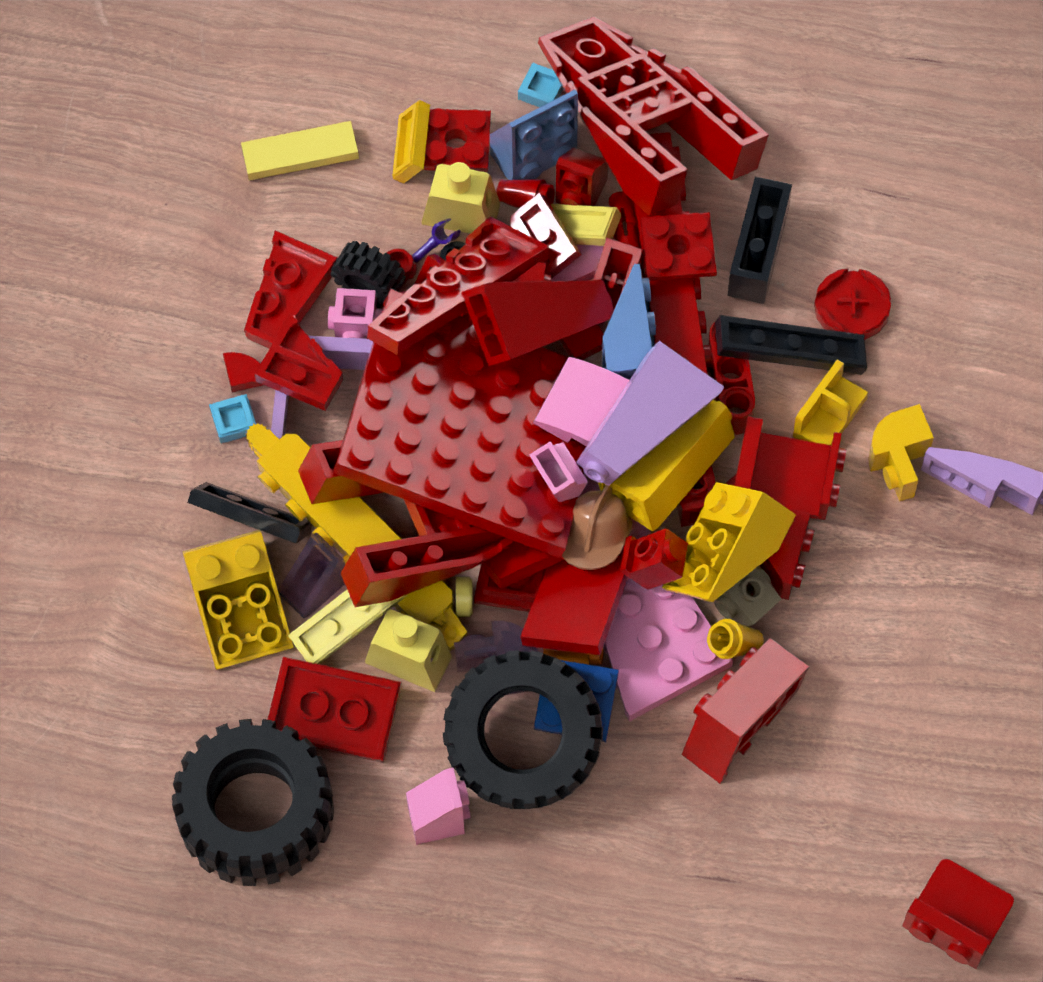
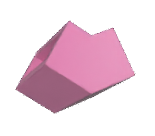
M548 442L529 454L558 502L580 496L588 481L564 443L553 445L551 442Z

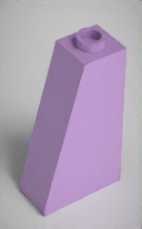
M659 341L646 354L576 461V464L583 468L584 473L590 479L609 486L705 408L722 392L724 386Z

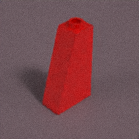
M603 280L488 282L461 292L489 366L511 360L610 320L614 312L612 298Z

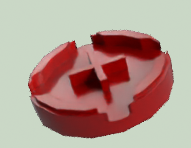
M849 268L839 269L826 276L818 286L814 303L816 318L826 330L862 334L866 340L878 334L888 322L891 309L889 289L881 278L867 270L848 271Z

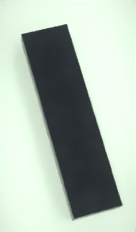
M720 315L715 321L718 356L830 370L838 359L844 363V373L862 375L867 369L865 337L862 334Z

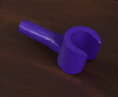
M451 218L440 221L433 226L432 237L411 255L415 263H418L438 245L452 242L460 236V229L449 236L445 234L444 226L451 221Z

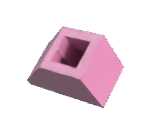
M454 768L445 769L406 792L407 806L416 845L465 834L464 820L471 818L468 807L469 798L465 781H456Z

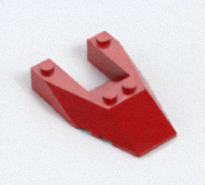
M594 16L539 37L538 45L565 93L567 94L573 90L577 91L578 116L623 192L649 216L678 203L688 169L645 131L664 123L668 124L730 180L758 169L769 134L694 69L688 66L682 68V70L665 61L666 54L654 48L648 52L632 44L634 37Z
M343 440L312 444L298 469L311 504L385 492L333 473ZM404 500L419 536L355 547L341 571V576L355 608L383 603L472 569L517 542Z

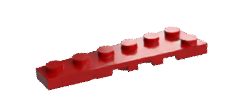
M493 217L487 218L466 237L465 245L461 249L454 248L446 255V262L441 267L434 266L427 272V279L422 284L411 286L404 293L403 297L397 299L368 325L367 339L397 355L468 310L461 293L462 291L488 282L514 281L538 262L543 263L549 256V246Z

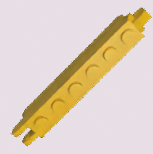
M253 423V426H249L246 439L251 451H254V454L259 458L257 465L261 474L257 476L258 479L271 493L274 494L279 490L289 500L285 503L287 509L299 521L306 518L316 528L312 533L324 547L329 550L334 546L344 556L340 559L343 566L347 563L355 547L401 539L360 497L311 504L298 473V469L310 447L297 434H285L282 438L278 439L263 424L257 423L255 425ZM443 581L408 594L407 597L394 606L398 612L438 628L442 632L450 651L468 635L467 630L453 612L452 590Z

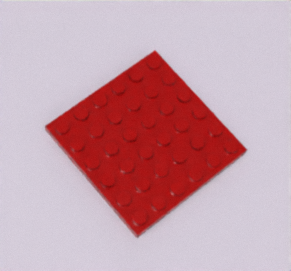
M390 289L382 312L397 299L403 297L404 294ZM463 316L456 317L398 355L373 342L333 473L561 558L566 550L574 516L573 509L578 497L558 502L529 454L548 442H551L553 445L564 443L576 462L586 448L585 445L573 438L567 443L533 424L569 357L540 347L511 360L489 366L472 320ZM578 465L581 472L584 474L583 468Z

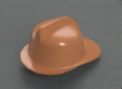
M605 485L602 491H589L582 494L574 505L572 525L566 550L562 557L568 564L579 569L595 570L613 563L621 554L626 537L629 536L633 522L631 517L627 515L622 499L612 493L611 485Z

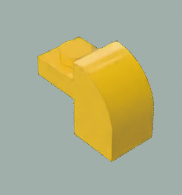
M920 404L892 412L884 417L874 430L868 457L870 471L883 469L885 483L889 490H895L899 502L915 496L918 478L910 460L924 457L927 449L932 447L934 439Z

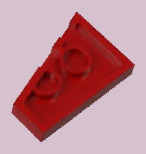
M276 230L271 241L273 247L270 257L265 260L262 270L264 273L259 291L255 293L244 328L247 339L267 348L271 347L289 314L295 316L300 324L331 280V269L338 259L336 256Z

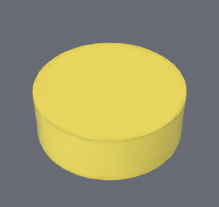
M456 577V616L471 617L473 615L472 579L470 577Z

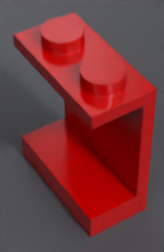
M748 416L734 486L764 492L786 508L809 513L810 518L826 520L828 507L836 508L840 491V484L833 483L835 471L843 472L847 449L839 448L842 433L834 432L831 445L762 433L763 419Z

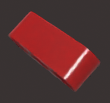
M714 322L710 328L708 343L712 356L711 377L724 386L722 392L717 396V401L724 403L728 409L739 407L745 411L741 414L730 412L732 415L730 422L734 435L745 433L748 416L754 417L755 394L750 363L747 359L717 355L716 325ZM734 373L738 375L739 378L729 379L726 378L724 374Z

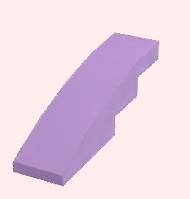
M929 447L925 453L921 468L923 472L988 508L991 507L997 496L1031 515L1039 503L1043 505L1042 472L1011 461L967 451Z

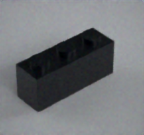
M755 176L730 271L727 296L765 304L789 211L792 184Z

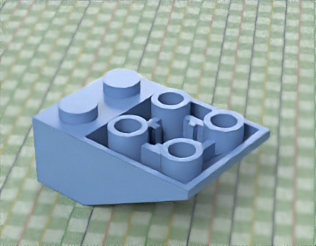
M573 90L490 134V155L508 180L536 179L543 171L555 166L560 156L573 147L577 148V91Z
M640 264L633 265L603 335L602 368L628 380L631 379L646 354L654 347L653 335H656L654 312L649 311L648 301H651L649 278H642Z

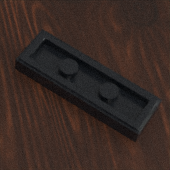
M208 482L192 489L187 502L293 543H298L307 537L312 525L307 519L299 521L291 513Z

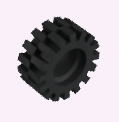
M357 241L348 242L331 269V277H334V282L337 285H342L344 289L376 290L377 308H380V306L384 307L383 303L390 289L399 292L406 280L404 269L398 268L400 264L396 260L391 261V256L388 253H380V248L376 246L369 248L368 243L365 242L361 244Z

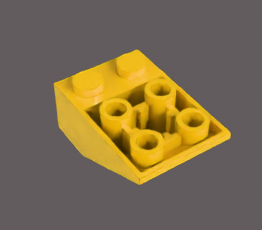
M716 482L713 489L706 496L704 507L695 524L687 533L686 542L688 547L683 577L663 584L662 588L666 591L714 602L779 550L796 514L764 492Z
M260 530L182 551L216 670L294 648L292 640L288 636L290 632Z

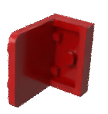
M943 859L939 862L919 898L915 897L906 913L902 927L909 930L920 941L931 943L945 951L953 960L977 969L1014 904V898L1008 892L950 859Z

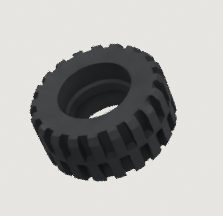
M507 651L505 654L493 655L483 660L484 662L476 668L472 667L464 675L465 678L459 686L456 685L450 696L452 698L448 708H445L443 718L445 720L443 742L449 754L447 758L451 767L460 776L459 779L464 780L466 787L478 794V797L500 807L510 809L541 808L552 805L572 794L590 775L589 773L599 757L601 741L603 740L601 711L587 682L566 663L536 651ZM517 691H531L547 698L557 709L562 722V738L557 751L547 762L532 769L521 770L504 765L491 753L485 739V722L490 709L499 699Z
M252 719L239 720L240 726L229 729L227 723L216 727V736L210 739L205 734L196 741L198 751L195 754L191 751L186 752L181 760L183 772L178 771L175 773L173 781L175 794L172 795V808L186 849L191 857L198 858L199 865L208 873L214 870L218 871L219 878L229 883H232L235 877H240L243 886H256V879L267 878L269 885L280 882L278 874L287 870L291 876L302 870L301 861L304 858L312 862L319 854L318 844L319 842L325 843L330 834L329 822L334 817L333 794L326 764L322 756H317L315 746L307 738L300 741L298 731L288 725L284 726L282 731L277 730L276 721L263 719L261 726L252 724ZM252 773L269 774L278 777L289 785L293 798L292 804L284 817L269 828L255 832L237 831L221 823L216 816L215 803L219 794L230 782L243 775Z

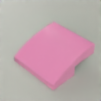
M569 357L533 424L567 443L573 438L587 446L629 380L592 363Z

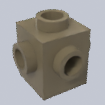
M758 566L717 598L714 604L725 618L751 626L782 599L771 587V580L768 574Z

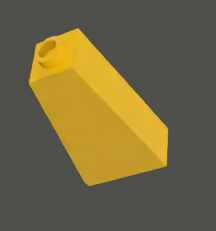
M712 400L705 408L610 484L612 493L622 499L629 517L651 531L656 530L725 450L735 436L730 422L732 415L724 403ZM598 482L600 491L605 487V483Z

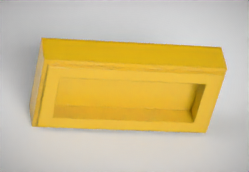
M418 100L401 113L398 119L392 176L394 180L401 183L407 182L424 169L430 104Z

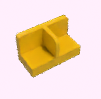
M838 359L796 415L792 436L795 439L831 445L834 432L843 433L867 400L868 392L842 377L843 362Z

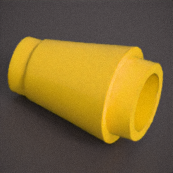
M722 619L709 629L707 643L710 650L721 659H730L746 655L752 647L759 649L764 643V638L757 629L732 619Z

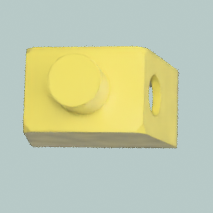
M461 162L454 163L451 166L445 164L437 165L422 218V225L434 226L440 221L451 218V221L445 224L444 229L453 231L460 229L463 233L471 234L487 218L493 217L497 219L500 202L491 175L486 172L471 170L466 164Z
M388 609L371 642L365 663L435 692L452 656L443 634L438 628L416 620L411 616Z

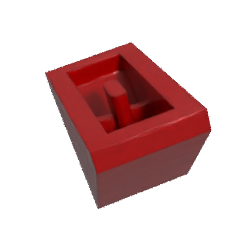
M606 238L593 280L604 281L615 310L633 265L640 264V269L642 268L644 249Z

